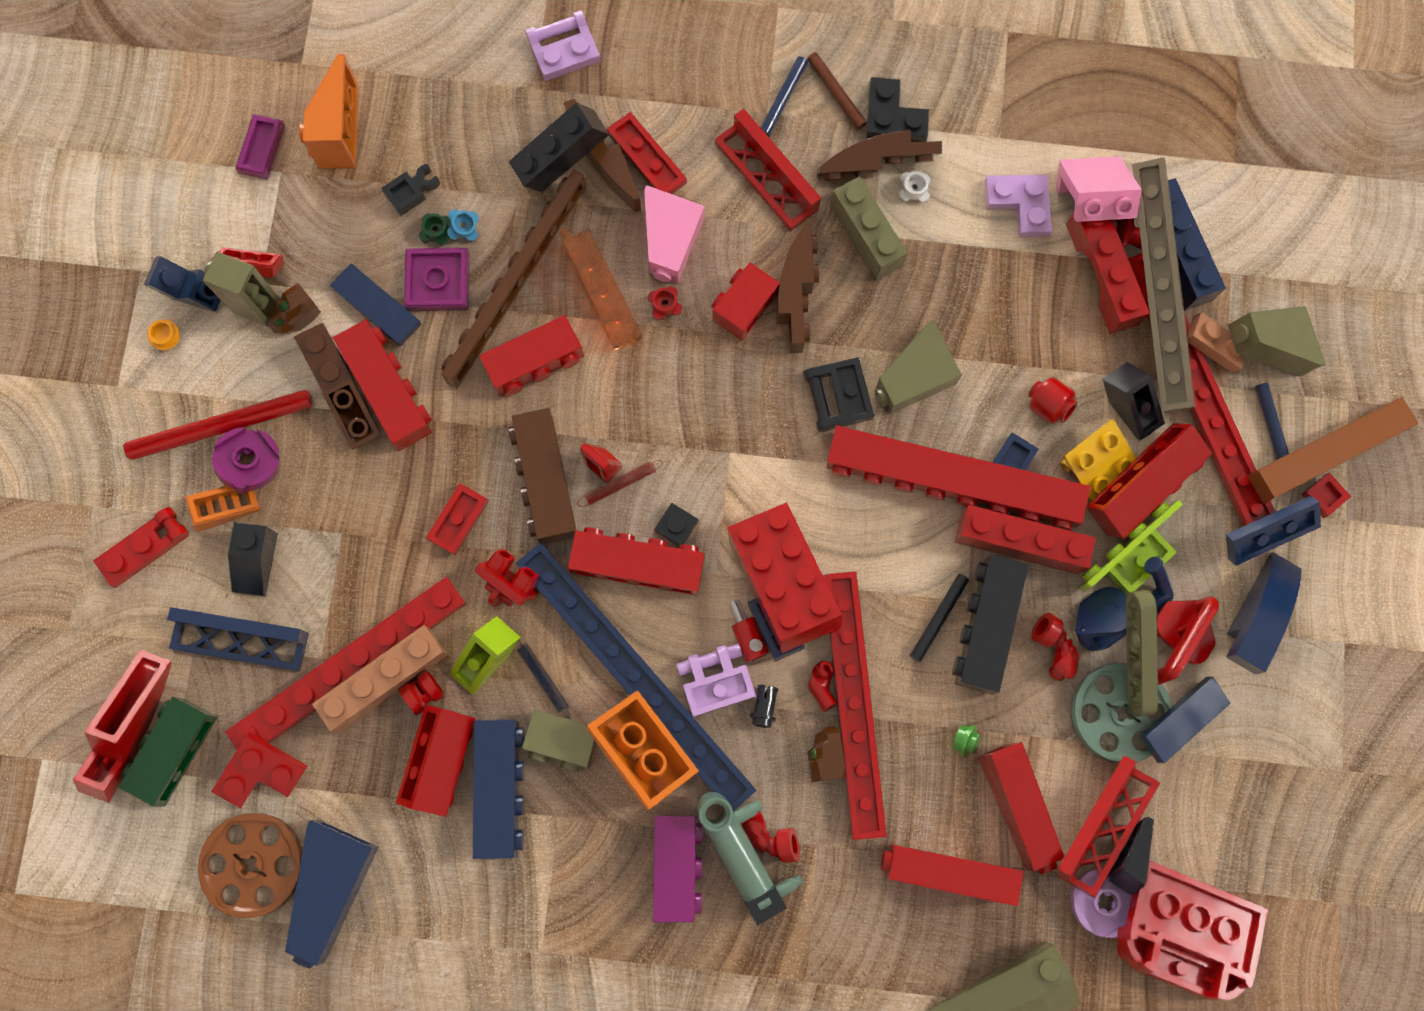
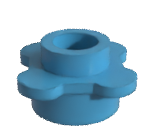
M457 209L451 210L448 214V219L450 220V228L447 230L448 237L452 240L465 238L469 242L475 241L478 237L476 223L479 220V216L477 213L465 210L458 211ZM461 223H464V224L466 225V227H465V228H461V227H460V224H461Z

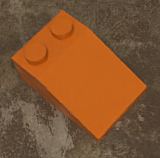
M337 54L304 111V124L299 125L300 141L306 145L309 157H313L319 169L356 168L358 83L344 54Z

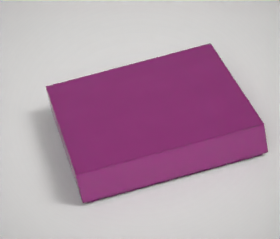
M468 248L405 249V309L408 311L468 310Z

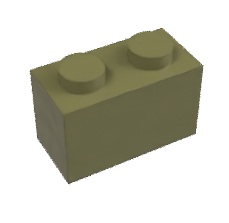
M533 710L522 749L530 751L528 758L547 763L549 757L562 760L560 767L580 772L581 766L589 768L596 742L586 730V724Z

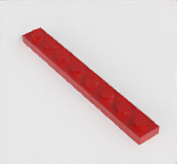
M857 572L824 574L825 581L842 613V628L829 633L834 667L840 736L845 762V781L852 840L887 837Z
M446 576L229 728L225 733L236 749L239 748L249 732L267 743H271L316 710L312 705L315 701L423 625L430 629L434 628L464 607L466 602Z

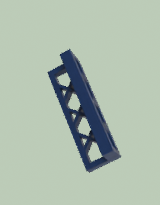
M173 607L169 609L167 620L175 623L169 646L171 650L301 671L309 635L304 630ZM185 625L196 627L202 636L200 640L191 646L181 644ZM203 628L213 631L207 634ZM221 632H228L234 644L223 651L217 650L211 639ZM236 634L246 635V636H244L243 638H241V639L239 640L238 637L236 636ZM253 637L260 638L267 649L256 656H249L243 644ZM267 639L275 640L277 642L271 645ZM286 642L297 644L293 663L281 661L275 650ZM206 643L209 649L201 648L200 646ZM237 648L241 652V654L231 653ZM268 654H271L274 660L266 659L264 657Z

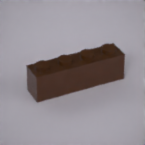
M550 408L512 415L513 426L508 427L512 446L518 445L520 456L514 457L518 476L524 475L526 487L521 488L524 506H530L532 518H527L530 536L537 537L538 542L542 544L574 538L575 530L577 529Z

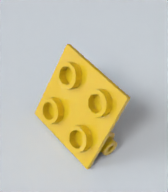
M1110 419L1065 454L1060 465L1066 472L1072 470L1080 484L1091 486L1088 496L1091 502L1136 457L1114 419Z

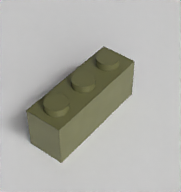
M861 177L833 190L830 207L875 280L877 281L903 267L908 252Z
M216 252L213 260L209 261L204 269V283L233 314L268 327L269 313L272 310L273 304L280 299L253 265Z

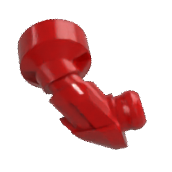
M1045 613L1036 621L1032 629V640L1045 648L1052 645L1055 647L1053 665L1049 668L1052 678L1057 681H1062L1065 677L1073 679L1077 675L1079 664L1077 648L1073 646L1071 638L1067 639V633L1063 629V621L1052 613Z
M761 812L756 813L754 817L741 824L753 847L757 848L762 854L766 851L770 856L778 857L784 864L799 861V841L793 827L778 829L775 837L769 835L766 821Z

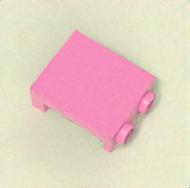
M1121 157L1059 160L1056 189L1058 193H1071L1074 198L1075 208L1073 217L1075 221L1133 219L1137 217L1142 189Z

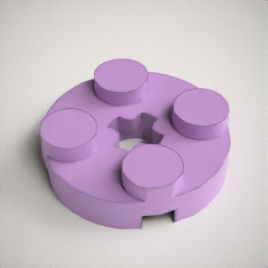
M1093 868L1084 872L1078 879L1093 887L1099 876L1097 869ZM1108 877L1095 899L1072 886L1069 891L1071 909L1080 926L1096 936L1116 938L1118 927H1123L1126 924L1132 895L1108 881ZM1102 893L1105 896L1111 895L1113 897V901L1110 903L1112 909L1108 912L1105 908L1098 907L1099 896Z

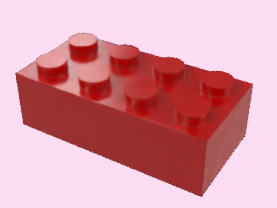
M787 502L727 527L731 547L781 653H785L842 628V613Z

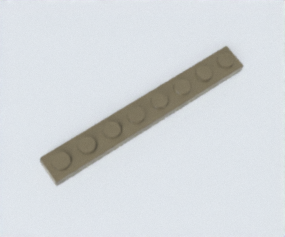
M1165 157L1134 163L1132 164L1133 177L1142 189L1138 208V220L1161 412L1192 409L1196 408L1167 165Z

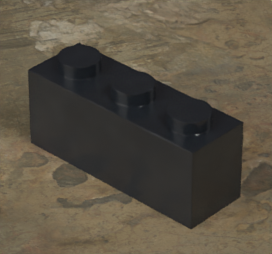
M576 102L515 155L509 163L524 187L543 192L608 137L609 133L593 109Z

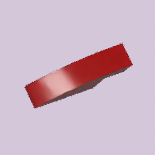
M140 650L84 732L92 751L73 778L78 792L107 803L110 802L123 780L121 775L124 768L130 761L134 760L140 748V742L147 733L155 715L172 664L170 660Z

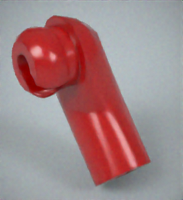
M820 661L813 667L808 683L810 692L824 712L837 705V701L829 691L834 667L828 661Z

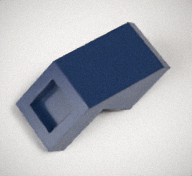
M162 256L155 257L145 280V286L173 300L212 312L217 311L221 301L204 283V271L200 269L189 271Z

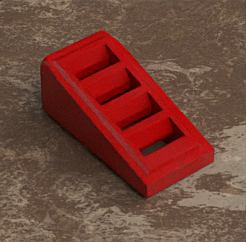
M584 443L580 447L585 466L605 483H609L623 468L621 462L604 447Z

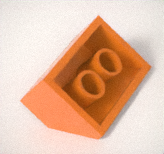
M638 690L585 727L647 811L663 801L699 772Z

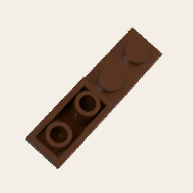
M911 130L877 135L860 141L831 157L817 169V176L825 175V181L842 180L843 174L854 173L855 179L861 177V179L873 178V172L882 170L881 159H885V165L902 164L903 158H915V163L933 162V156L942 154V141L911 143Z
M804 224L788 252L778 291L776 324H789L790 353H803L805 342H810L809 323H804L803 313H808V294H812L814 283H819V264H813V254H817L818 239L817 235H812L811 224Z
M322 322L294 336L351 449L354 450L382 436L342 354L338 351L325 324Z

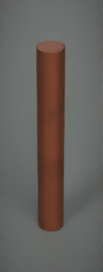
M817 52L812 53L807 58V61L857 130L865 127L867 124L865 118Z

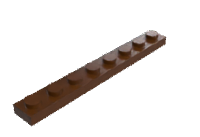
M573 169L569 177L565 176L560 181L557 188L558 194L552 202L549 201L544 206L538 225L529 229L525 237V245L520 252H515L509 261V270L503 278L499 277L492 288V296L487 303H482L475 315L476 321L470 329H465L460 336L459 347L454 355L450 354L445 359L441 375L450 386L458 389L586 189L584 174Z

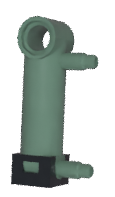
M718 792L706 793L699 798L696 804L697 816L758 926L787 909L782 898L795 891L804 882L800 875H796L775 886L741 824L763 810L760 801L757 800L752 804H747L734 812L732 806L722 794ZM710 805H722L723 812L720 817L716 819L706 817V811Z

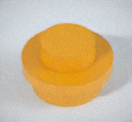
M166 319L154 321L149 326L147 332L149 343L155 349L161 351L174 348L181 336L178 326Z

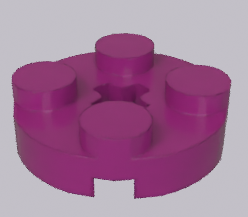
M236 428L223 434L214 446L212 465L216 476L224 485L233 488L238 493H247L250 490L264 487L272 481L280 469L278 447L271 436L264 431L257 429L256 432L246 430V428ZM244 453L246 456L254 455L255 457L252 459L251 464L241 465L239 464L241 461L239 456Z

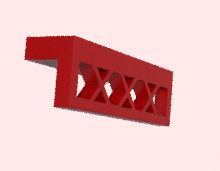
M744 108L734 115V125L715 138V144L791 232L819 211L821 197ZM738 134L745 142L744 151L731 149L725 142ZM746 158L759 159L764 164L763 173L749 171L746 167ZM765 180L778 181L783 186L782 195L769 194L765 189ZM785 202L798 204L803 212L791 220L784 211Z
M1125 755L1123 756L1058 867V878L1094 899L1097 897L1160 786L1159 781L1137 770L1136 761ZM1131 778L1149 786L1145 796L1130 800L1126 787ZM1123 794L1125 801L1118 802ZM1140 804L1134 813L1132 806ZM1128 807L1131 816L1129 824L1114 828L1110 817L1112 811ZM1107 822L1109 829L1102 830L1105 823ZM1124 832L1118 841L1116 834ZM1111 835L1115 845L1113 852L1097 856L1094 847L1096 839ZM1091 849L1093 857L1085 859ZM1107 861L1104 868L1101 869L1099 862ZM1095 863L1099 876L1093 887L1075 877L1081 866Z

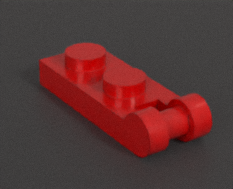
M166 507L157 512L153 519L93 560L111 587L117 588L189 536L185 526L179 525L176 521L177 515L171 507ZM165 527L168 533L162 538L159 531Z

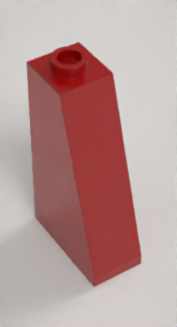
M1023 743L1007 744L978 756L977 758L1026 870L1038 871L1040 875L1058 868L1056 862L1064 859L1065 856Z
M890 844L889 851H883L881 859V870L885 871L884 878L1008 905H1019L1024 872L1022 870Z

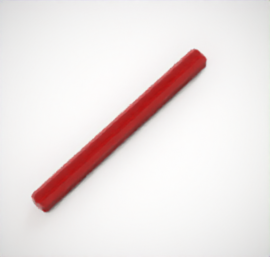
M308 390L298 391L127 441L123 444L124 453L127 458L134 460L226 433L236 428H243L311 408L313 400Z

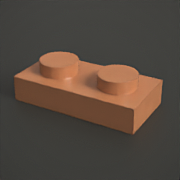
M1203 312L1193 316L1187 333L1188 343L1230 372L1235 373L1241 370L1246 357L1237 354L1230 331Z

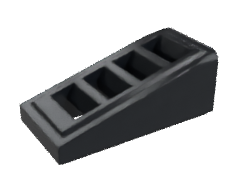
M1149 816L1139 821L1108 877V881L1130 895L1145 887L1147 881L1154 820Z

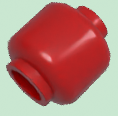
M1048 378L1043 382L1037 381L1028 393V396L1031 398L1029 404L1031 412L1049 424L1066 422L1078 405V402L1075 401V391L1057 378Z

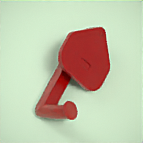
M1207 596L1200 600L1168 601L1161 607L1157 614V635L1173 649V652L1164 667L1157 670L1158 685L1178 678L1187 663L1198 665L1208 659L1216 644L1211 625L1219 609V601L1215 597Z

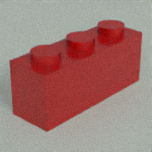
M563 315L479 355L499 397L503 395L512 396L523 389L524 385L532 381L536 383L544 381L551 376V372L561 367L568 369L580 362V358L584 357L582 346L566 315Z
M425 704L396 804L417 811L447 816L449 807L454 800V789L458 776L464 766L463 759L466 748L473 735L475 717Z

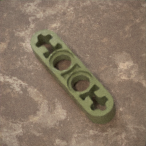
M1149 590L1130 592L1126 597L1127 698L1130 710L1136 717L1155 714L1158 709L1157 608L1152 593Z

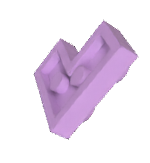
M1048 175L986 177V209H1017L1019 237L1050 236L1052 224Z

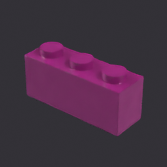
M655 816L653 922H695V914L702 913V893H695V879H702V858H695V844H702V824L695 823V816Z

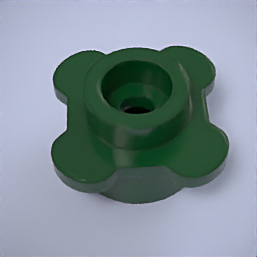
M435 213L424 215L421 224L422 231L419 233L420 240L424 243L433 241L438 242L439 245L447 244L449 242L447 230L450 228L448 216H441ZM438 227L439 229L435 232L433 228Z

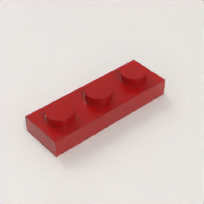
M631 111L606 129L611 140L616 145H620L622 153L651 187L673 194L687 184L685 175Z

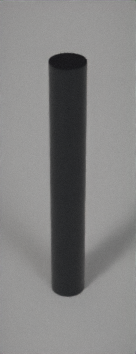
M959 573L909 655L914 660L921 662L968 584L969 579Z

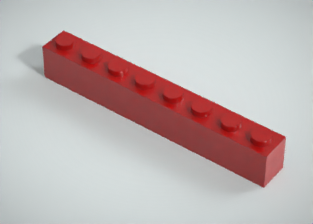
M838 425L835 428L826 468L832 469L831 473L836 476L849 478L853 474L863 477V481L869 484L881 485L882 482L894 484V489L898 491L912 493L913 489L926 492L925 496L931 499L944 500L945 497L957 499V504L964 507L968 505L976 506V504L986 506L992 511L1007 515L1008 512L1021 515L1020 518L1040 523V520L1052 522V526L1069 531L1083 524L1091 487Z

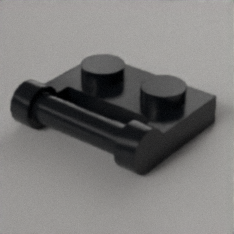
M859 357L812 367L803 372L805 381L809 382L819 420L816 422L818 432L833 430L836 428V425L843 427L873 420L874 412ZM824 377H830L839 415L830 416L821 381Z

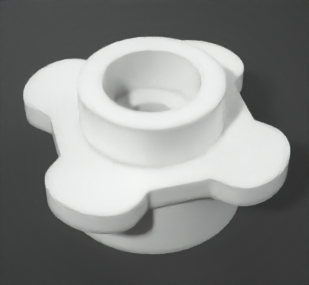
M915 171L911 173L905 172L901 175L900 181L903 184L899 196L903 201L914 199L924 203L929 199L930 194L927 192L931 179L927 174ZM916 185L918 189L915 190L912 186Z

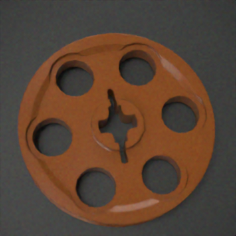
M263 813L241 814L221 823L209 835L199 856L198 877L206 898L221 912L237 918L259 917L283 906L296 891L303 852L298 836L281 819ZM237 824L243 826L246 832L245 839L240 844H234L229 838L231 828ZM271 825L279 831V839L272 846L267 845L263 840L264 830ZM215 854L222 855L226 860L225 869L220 874L211 871L209 866L210 859ZM283 856L292 859L294 864L293 871L288 876H282L277 871V862ZM256 857L255 865L260 872L250 871L247 873L248 865L244 863L245 860L242 858L253 859ZM229 885L236 886L240 891V898L233 905L228 904L223 897V892ZM262 886L270 887L274 893V899L268 906H263L257 899V892Z

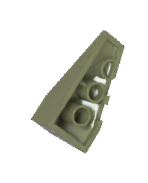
M1044 941L930 1007L928 1010L1071 1011L1081 1005L1073 977L1055 945Z

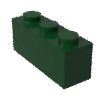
M174 696L161 706L157 715L159 718L157 723L142 738L139 745L141 750L135 760L130 761L124 768L121 775L123 780L118 787L153 807H165L218 718L188 700Z

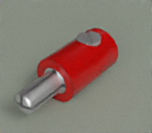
M739 600L730 602L729 606L736 620V624L731 627L746 662L754 661L769 654L754 617H746Z

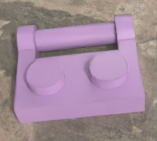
M582 10L574 12L572 17L535 30L532 27L525 30L544 81L601 62L600 54ZM576 28L578 29L579 34L541 47L539 41Z

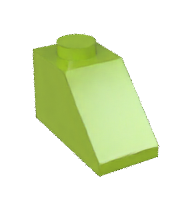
M494 617L473 633L449 675L469 693L474 695L509 657L521 637L499 617Z

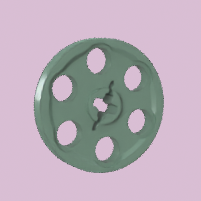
M1127 663L1102 666L1086 675L1077 686L1071 703L1073 727L1082 744L1096 756L1115 763H1120L1124 755L1136 762L1152 756L1148 748L1139 751L1132 744L1133 735L1137 732L1143 733L1154 721H1151L1147 716L1136 717L1130 710L1127 698ZM1100 675L1108 677L1111 681V690L1107 694H1102L1096 689L1095 681ZM1161 684L1158 685V705L1163 715L1172 707L1165 687ZM1086 704L1094 706L1097 710V718L1093 723H1087L1081 716V709ZM1126 706L1125 713L1133 719L1124 718L1119 721V714L1110 707L1119 708ZM1105 732L1112 734L1116 741L1115 748L1110 752L1104 751L1099 743L1101 735Z

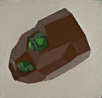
M299 283L282 293L281 298L273 304L272 310L269 313V327L275 334L288 335L302 330L314 321L321 311Z
M834 726L824 727L821 732L815 735L814 745L807 752L811 782L846 778L840 731Z

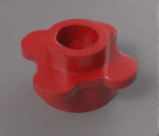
M668 286L667 288L651 291L648 294V301L653 306L652 316L655 319L662 320L664 316L671 314L677 316L681 313L682 305L677 301L676 288ZM667 301L668 304L664 306L662 302Z

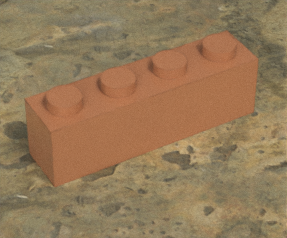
M423 625L312 705L329 731L340 734L397 694L401 686L406 683H412L417 679L418 674L425 669L429 671L449 657V654L433 631Z

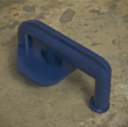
M1155 556L1146 561L1144 569L1152 575L1156 589L1151 593L1155 599L1158 613L1164 603L1172 601L1174 591L1167 571L1163 566V560ZM1104 587L1095 591L1080 603L1075 633L1084 649L1091 652L1104 650L1126 636L1127 595L1115 587Z

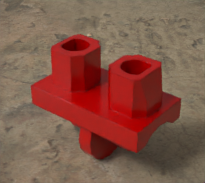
M505 549L495 551L488 561L479 563L474 571L487 581L484 588L491 593L488 603L493 607L498 606L502 602L509 607L514 603L521 606L529 599L531 601L535 600L539 593L534 589L539 575L527 567L519 568L517 574L510 571L509 568L515 558Z

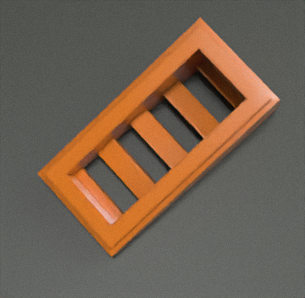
M228 486L185 496L195 532L207 530L260 511L254 490L244 493L248 504L245 506H241L238 492ZM229 496L232 497L234 509L228 510L225 498ZM218 500L222 512L215 513L212 502ZM206 505L208 515L202 517L199 507Z

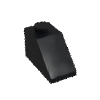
M1126 362L1102 379L1109 403L1138 440L1141 441L1165 424L1152 375Z
M234 522L228 550L232 592L266 597L278 533L267 526Z

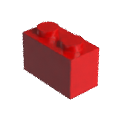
M751 262L748 263L744 270L739 268L730 280L731 287L725 294L720 292L711 305L713 308L712 320L741 341L745 339L776 298L780 282Z

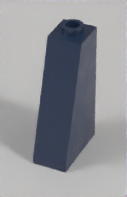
M310 820L307 825L285 949L286 953L294 956L293 962L306 968H312L313 965L318 966L325 963L379 846L321 820Z

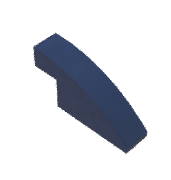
M1274 552L1270 553L1226 633L1235 639L1226 658L1255 675L1267 671L1294 610L1301 582L1302 569Z

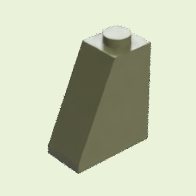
M1306 306L1249 312L1228 324L1237 354L1296 376H1303L1326 365Z
M934 320L927 323L879 378L875 396L879 405L886 407L889 414L956 385L962 376Z

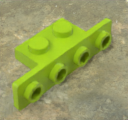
M1179 500L1171 505L1166 501L1162 503L1151 514L1154 519L1147 526L1143 522L1140 523L1128 535L1131 540L1125 546L1118 543L1105 555L1108 561L1104 565L1099 567L1095 564L1082 575L1085 582L1078 588L1085 592L1107 574L1126 595L1137 590L1152 576L1144 569V565L1149 558L1160 557L1164 565L1177 553L1156 529L1183 504Z

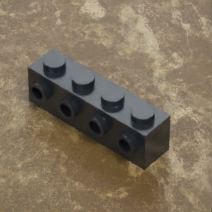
M989 555L984 562L978 563L974 580L979 582L976 594L971 593L967 606V612L971 613L969 625L964 624L960 635L959 643L964 644L961 657L956 656L952 669V675L956 676L955 685L991 695L1000 692L1029 565L994 555Z

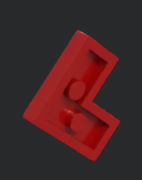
M249 732L211 792L239 808L243 806L258 781L289 797L308 765Z

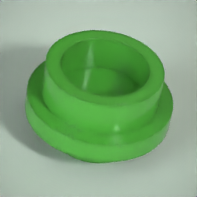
M961 725L955 736L953 749L959 751V755L964 758L969 753L974 754L979 746L981 735L977 734V726L970 725L968 727Z

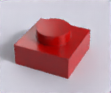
M1330 472L1323 475L1301 494L1304 498L1312 496L1320 502V516L1322 518L1331 515L1352 497Z

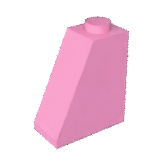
M646 185L644 195L650 273L660 281L679 283L703 223L705 206Z

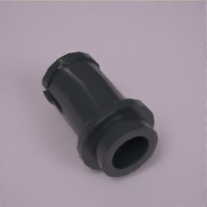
M758 685L754 713L750 714L752 725L771 728L772 723L776 722L773 714L779 689L773 686L766 688V685Z

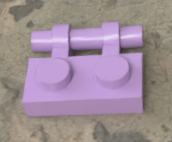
M739 644L727 648L725 645L716 647L714 652L699 657L697 654L688 656V660L676 664L680 676L693 673L695 681L683 685L693 717L756 697L746 665L733 669L731 663L732 659L742 656ZM721 664L723 672L705 678L702 669Z

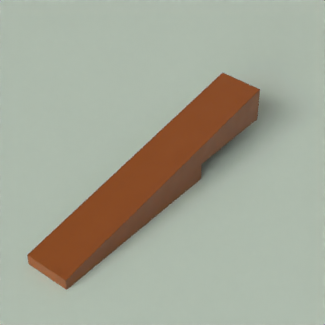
M1403 397L1254 471L1247 475L1264 504L1419 423Z

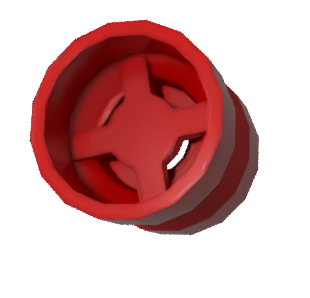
M427 669L418 674L416 681L406 683L398 689L406 704L417 716L423 712L425 704L427 705L432 701L437 702L445 696L443 690Z

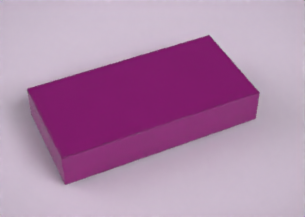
M256 114L252 115L235 167L238 173L268 180L285 128L282 120Z

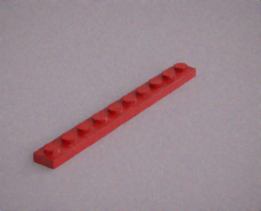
M1143 253L1128 258L1149 309ZM1149 314L1147 317H1148V320H1149V322H1150V324H1151L1150 314ZM1185 315L1186 331L1188 333L1190 324ZM1188 343L1196 408L1189 410L1204 442L1213 453L1211 455L1213 463L1242 526H1245L1276 511L1271 500L1263 504L1247 475L1256 471L1255 465L1203 353Z

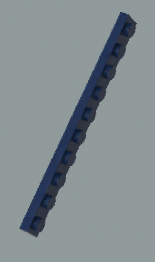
M541 542L516 563L519 568H530L539 575L535 585L536 588L629 695L637 690L699 770L697 774L713 792L722 794L728 800L733 811L757 791Z

